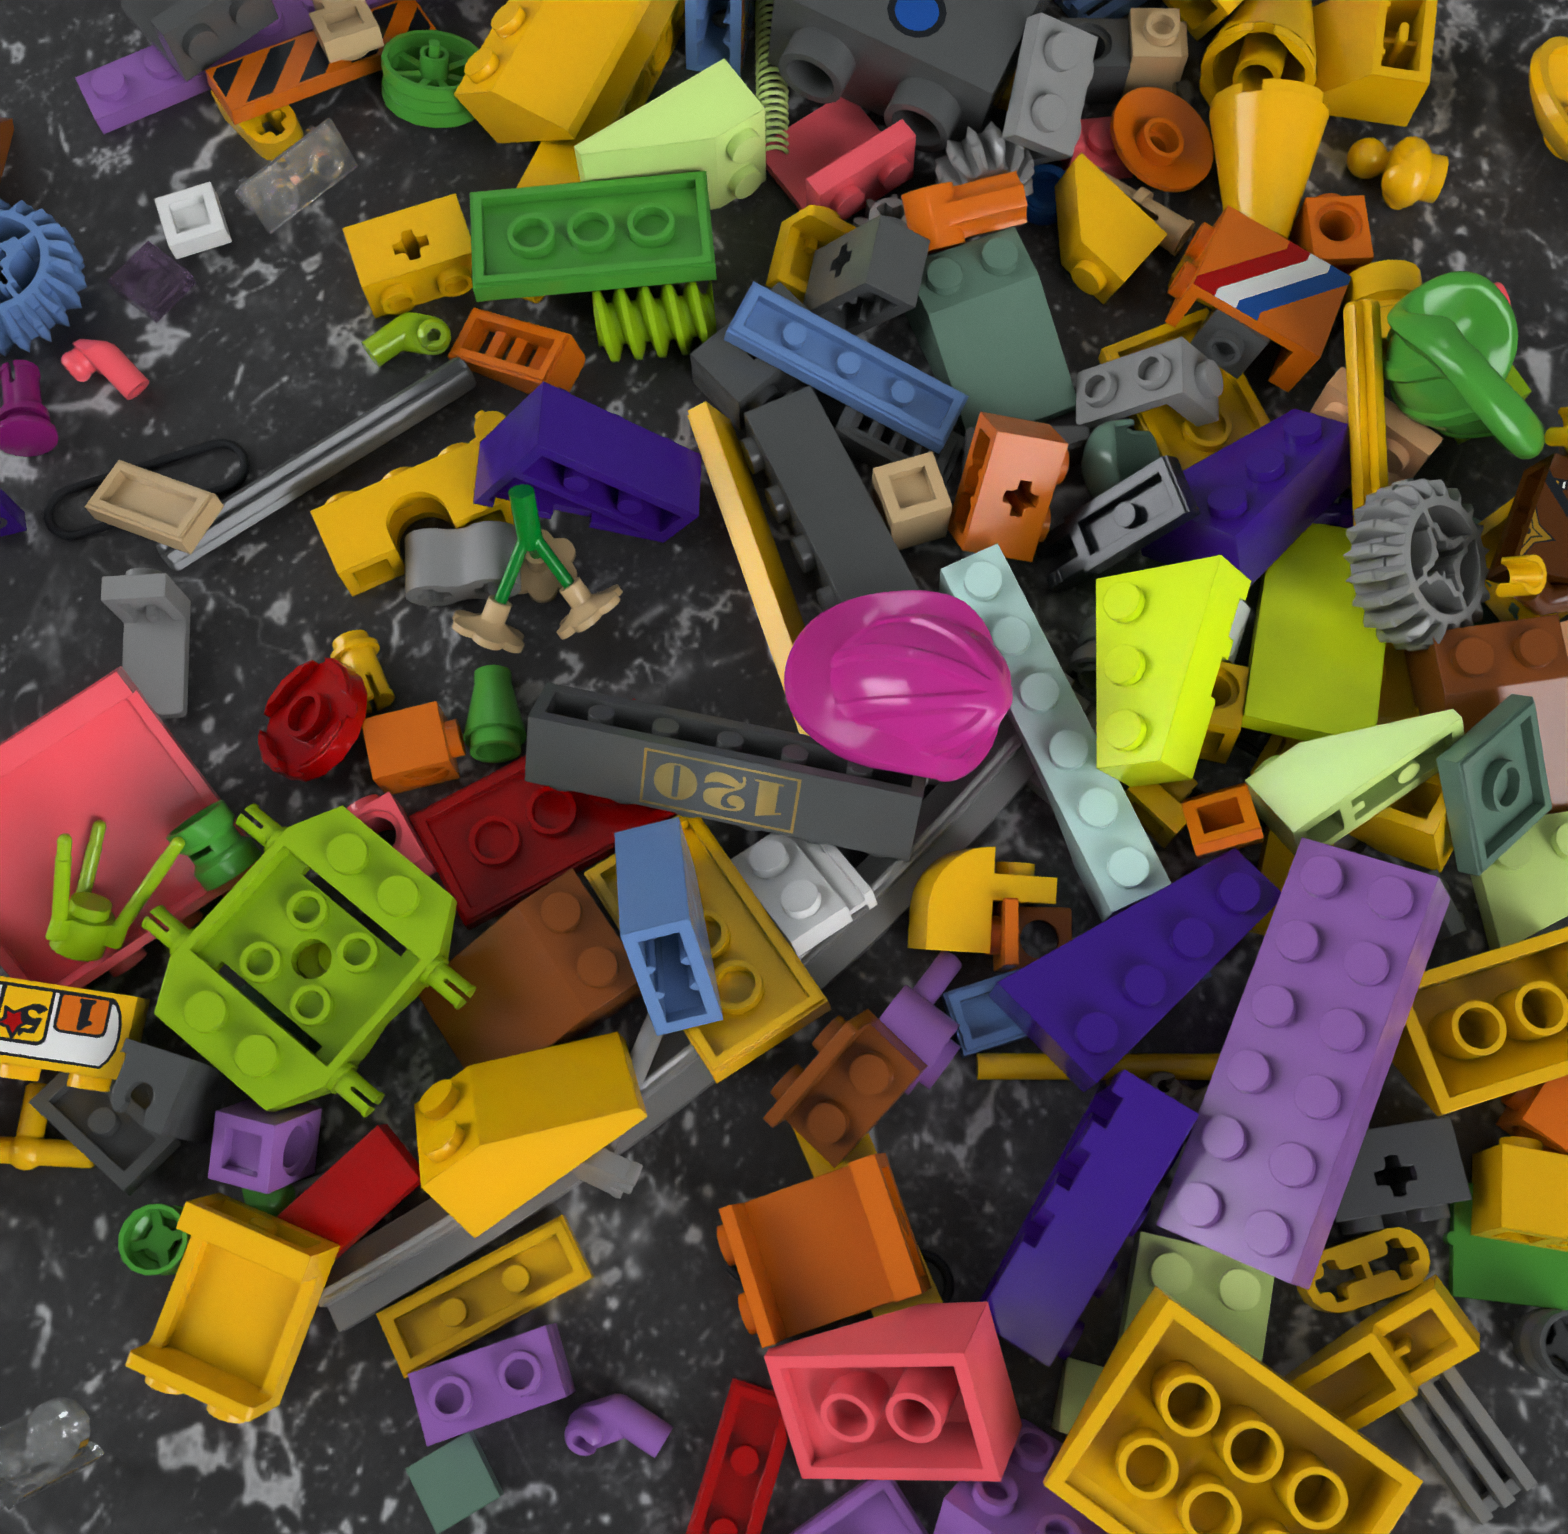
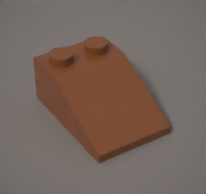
M1558 614L1447 629L1440 644L1433 637V644L1429 646V649L1407 651L1404 649L1415 708L1418 707L1420 716L1454 709L1462 716L1464 734L1511 694L1533 697L1552 809L1546 814L1568 811V656Z
M573 868L515 905L449 961L448 965L469 983L476 986L474 994L469 998L451 982L448 983L451 989L467 1001L463 1007L456 1010L449 1001L431 986L425 987L418 995L464 1069L469 1065L576 1041L642 996L623 943Z

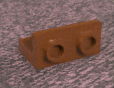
M869 1009L848 1021L841 1015H838L821 1031L812 1043V1046L819 1054L806 1069L796 1064L777 1082L770 1091V1094L777 1102L763 1117L772 1128L786 1120L834 1168L844 1161L928 1067Z

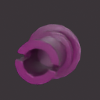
M13 360L14 379L12 378L11 366L6 362L0 367L3 406L0 408V449L5 453L20 457H33L50 452L57 445L59 436L55 425L50 422L48 409L42 405L40 370L38 366L27 360Z

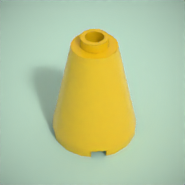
M1312 0L1242 1L1207 46L1202 57L1201 77L1199 80L1200 92L1209 106L1218 92L1242 82V93L1262 90L1263 79L1295 80L1315 86L1317 81V60Z
M1263 79L1262 90L1242 93L1243 82L1231 85L1215 95L1210 103L1209 113L1223 211L1229 205L1288 240L1329 118V101L1323 104L1324 93L1318 87L1295 80Z

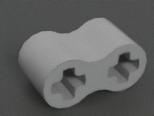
M482 521L458 529L423 528L408 533L405 537L406 599L414 604L432 607L450 605L467 599H488L489 595H496L517 541L515 525L501 521ZM521 568L509 598L519 594L521 591Z

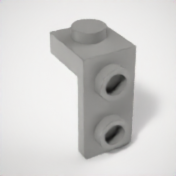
M1183 337L1088 368L1076 375V423L1079 426L1085 425V427L1090 429L1107 421L1118 420L1168 404L1197 427L1218 421V396L1223 392L1221 371L1215 361L1208 359Z
M133 568L126 571L125 575L103 576L101 601L124 623L123 669L161 719L182 718L186 716L191 600L167 573L156 569Z

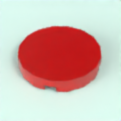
M325 658V662L320 664L311 660L299 665L279 683L266 704L264 715L270 718L267 725V733L259 729L258 745L263 762L274 772L290 780L304 782L325 775L341 762L357 740L366 717L368 694L362 677L335 658Z

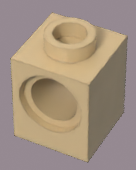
M932 451L873 468L870 497L899 550L946 537L952 503Z

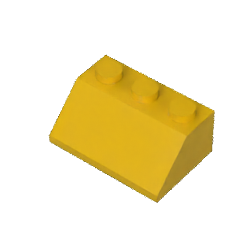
M508 0L493 16L491 21L492 29L480 50L475 52L467 61L464 68L465 76L456 89L454 96L498 144L575 139L651 0Z
M1568 927L1424 971L1392 1063L1436 1116L1568 1075Z

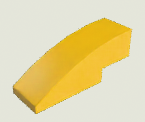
M1435 1274L1423 1281L1419 1286L1397 1297L1356 1324L1293 1369L1284 1378L1350 1426L1359 1430L1418 1396L1420 1385L1479 1352L1480 1334Z

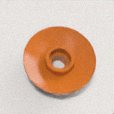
M1141 87L1125 94L1115 106L1110 120V133L1114 148L1128 170L1142 182L1166 192H1184L1196 187L1208 175L1214 157L1211 135L1201 116L1181 97L1161 88Z

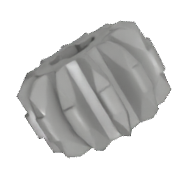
M991 121L982 133L977 134L968 126L966 138L961 142L947 140L946 152L948 155L935 159V173L937 175L935 182L936 184L953 182V185L957 186L981 178L1017 171L1018 178L1024 186L1025 195L1029 196L1034 193L1033 179L1031 177L1035 173L1033 169L1034 161L1028 149L1002 139L1003 132Z

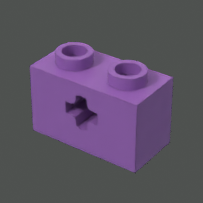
M556 1323L536 1328L408 1374L427 1446L554 1402L576 1392Z

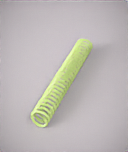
M755 0V97L765 107L766 143L777 141L787 147L789 145L788 141L781 137H773L775 135H772L781 134L786 139L789 137L788 133L783 131L789 129L788 84L783 80L780 73H768L779 72L778 67L768 66L770 63H768L767 58L769 43L766 42L770 41V36L767 35L771 33V29L766 27L771 26L772 21H767V19H772V14L765 12H773V6L766 5L773 4L774 0ZM770 79H777V80H779V81H768V80H770ZM782 145L766 146V151L777 149L782 150L786 155L789 153V150Z

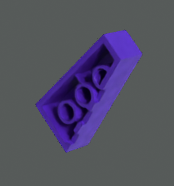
M1233 848L998 981L989 997L1084 1093L1097 1084L1277 904L1281 891L1236 848Z

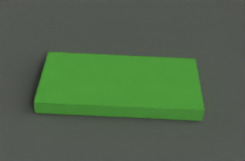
M706 171L470 192L472 283L476 302L717 280Z

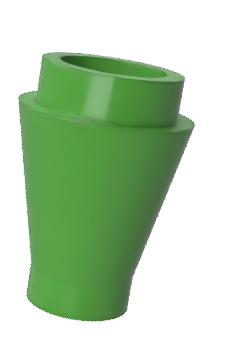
M501 665L482 666L474 672V688L463 741L469 746L470 755L478 761L501 763L513 760L520 755L521 745L526 741L527 734L512 685V673L510 669Z

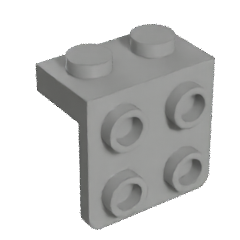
M1042 12L1029 16L1026 20L1002 139L1028 149L1034 161V166L1073 157L1075 145L1081 134L1080 119L1086 91L1094 73L1093 58L1098 39L1097 36Z

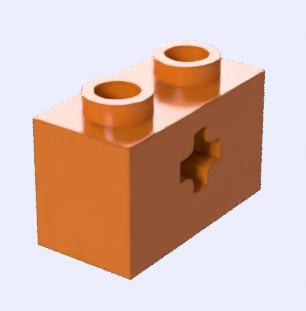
M980 412L948 525V531L962 551L977 553L998 543L1005 558L1033 561L1038 542L1045 540L1050 528L1051 511L1049 506L1056 484L1059 485L1063 482L1069 467V451L1067 449L1069 444L1050 424Z

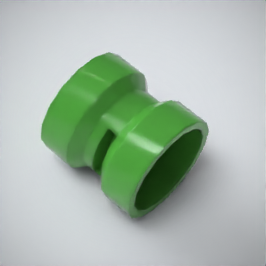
M219 800L197 812L172 830L166 837L169 843L175 837H182L185 840V846L180 854L188 855L194 863V876L207 892L235 878L262 855V852L251 837L241 836L233 825L235 815L224 800Z
M148 1204L135 1210L124 1221L119 1233L118 1250L123 1262L132 1271L143 1275H176L191 1235L176 1229L184 1206ZM178 1241L175 1249L170 1252V1250L174 1247L175 1242Z

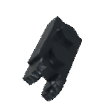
M1169 455L1161 456L1063 517L1065 522L1049 531L1043 542H1038L1036 553L1038 558L1041 557V559L1056 557L1074 546L1078 554L1076 558L1049 574L1047 581L1051 591L1060 593L1061 591L1079 586L1080 583L1091 579L1094 574H1100L1201 514L1178 458Z

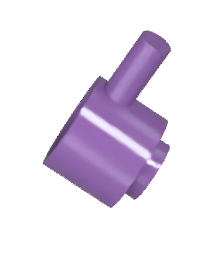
M941 951L913 989L905 985L879 1018L882 1023L928 1065L905 1091L907 1095L912 1092L918 1082L930 1090L961 1048L960 1045L950 1039L960 1024L934 1006L935 1002L962 968L960 960L948 951Z

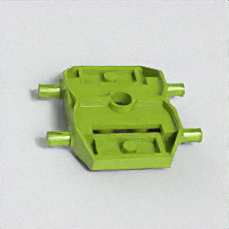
M253 803L244 810L262 824L263 828L257 827L242 813L236 820V826L242 828L264 847L265 853L195 929H189L167 911L165 906L159 905L152 909L150 913L166 925L169 930L167 931L157 921L148 916L142 922V928L149 931L170 949L169 953L171 955L154 1014L268 1112L274 1113L330 1093H338L365 1118L375 1108L356 1093V1090H359L371 1102L377 1105L381 1103L385 1094L377 1090L356 1070L359 1068L357 1067L359 1063L370 1052L387 1024L412 1003L425 987L431 986L449 1001L456 1010L463 1007L467 1001L451 989L448 983L451 982L469 998L472 997L476 990L475 985L469 983L448 965L450 963L448 958L457 901L343 805L289 827H282L260 809L257 804ZM310 869L316 872L406 947L407 950L400 957L305 877L306 873ZM316 943L327 945L332 956L331 965L328 970L317 978H303L298 969V959L301 952L306 947ZM223 965L229 966L322 1046L318 1052L314 1054L218 971Z

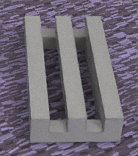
M1454 1366L1420 1385L1418 1394L1421 1395L1487 1488V1491L1479 1496L1412 1400L1394 1409L1473 1522L1484 1525L1494 1517L1491 1512L1499 1506L1506 1508L1516 1500L1514 1498L1516 1493L1520 1490L1528 1491L1538 1484ZM1439 1380L1507 1475L1502 1480L1434 1386V1382Z

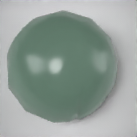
M1133 419L1107 421L1095 428L1089 436L1084 447L1081 474L1092 499L1160 458L1156 440L1151 432L1127 428L1135 425Z

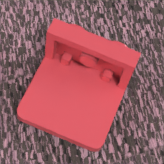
M842 97L834 103L825 104L789 126L787 131L783 130L789 135L787 139L781 134L773 136L781 137L788 141L789 145L787 147L777 141L766 143V146L777 144L789 150L787 155L782 150L777 149L766 151V170L799 211L808 205L824 206L836 211L842 220H846L865 208L866 200L869 198L876 201L913 178L916 134L907 123L901 119L881 132L859 105Z

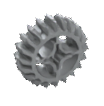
M1409 478L1393 482L1391 486L1379 488L1375 493L1366 495L1364 506L1354 510L1356 525L1346 530V536L1352 546L1350 551L1343 554V557L1350 563L1351 576L1346 582L1353 583L1356 592L1352 606L1363 608L1365 611L1363 618L1364 627L1376 628L1379 642L1392 643L1396 650L1418 651L1429 649V646L1433 644V637L1440 644L1447 629L1473 626V623L1481 621L1483 618L1481 603L1490 599V593L1485 587V579L1489 572V569L1486 567L1485 555L1490 549L1483 547L1480 537L1484 527L1483 525L1475 524L1472 520L1474 511L1472 504H1461V494L1458 488L1447 489L1441 479L1430 481L1425 478L1418 480Z

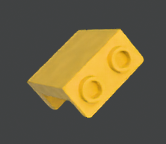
M219 1192L186 1201L176 1229L191 1235L151 1339L148 1343L130 1350L125 1366L145 1375L146 1384L157 1391L173 1395L186 1394L207 1404L206 1410L213 1417L229 1423L250 1422L279 1406L340 1245Z

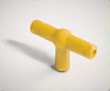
M33 1082L26 1085L16 1137L0 1136V1164H11L16 1169L23 1171L32 1170L38 1166L89 1169L94 1167L95 1164L69 1140L44 1139L48 1120L29 1101L47 1084Z

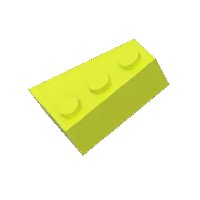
M1222 555L1096 579L1097 769L1130 787L1193 779L1216 699L1211 697L1221 661L1222 659L1228 660L1234 640L1229 637L1239 600L1246 601L1251 580Z

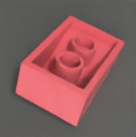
M988 1301L918 1304L769 1348L764 1356L802 1479L1001 1482L1022 1428V1422Z

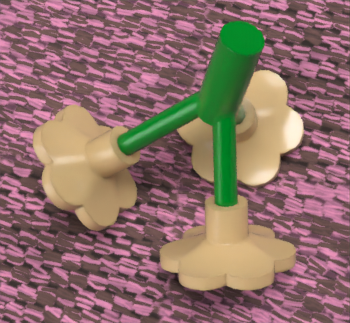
M527 484L516 485L508 492L517 541L496 595H489L482 613L456 610L452 618L454 621L452 624L454 631L465 637L472 638L475 643L490 650L497 651L503 649L511 653H521L523 650V633L505 624L512 607L508 599L520 568L521 591L519 594L528 593L535 602L547 603L556 597L559 590L571 607L569 614L559 623L560 628L556 632L562 640L572 636L575 632H583L594 625L602 615L612 610L620 602L619 596L623 592L618 584L594 594L589 591L581 578L578 577L577 570L573 564L576 557L573 543L565 538H553L548 531L541 529L534 488Z

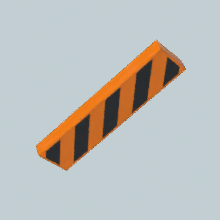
M395 0L370 9L379 25L384 45L396 35L409 31L436 30L416 0ZM313 30L206 69L205 73L209 87L233 124L237 125L382 70L381 55L384 47L371 50L365 56L356 60H339L329 63Z

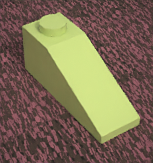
M1454 709L1299 742L1282 755H1274L1263 761L1257 767L1254 774L1245 779L1256 813L1294 856L1302 837L1332 845L1438 773L1436 759L1464 735L1463 719Z

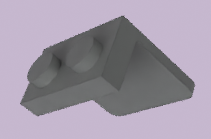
M121 0V7L126 16L186 81L192 79L279 18L272 0Z

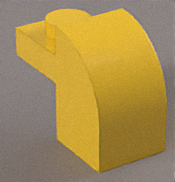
M996 847L969 848L947 853L936 859L925 869L914 887L909 909L907 948L990 954L993 902L1003 901L1004 898H1018V903L1056 904L1057 878L1035 876V864L1021 862H996L994 873Z

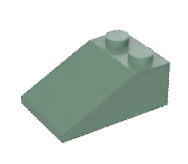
M1015 226L926 257L916 308L905 312V315L935 378L969 396L956 421L962 436L965 437L966 429H969V427H976L980 412L1043 423L1075 411L1077 396L1041 280Z

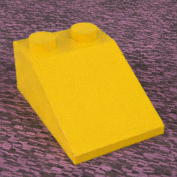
M616 1031L467 1066L449 1080L443 1079L434 1083L422 1095L420 1101L414 1104L421 1188L475 1239L648 1116L624 1037Z

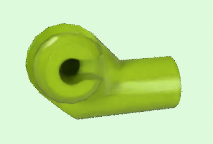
M405 312L366 338L361 344L372 361L380 367L402 351L423 355L441 354L449 347L451 332L448 325L442 319L419 313Z

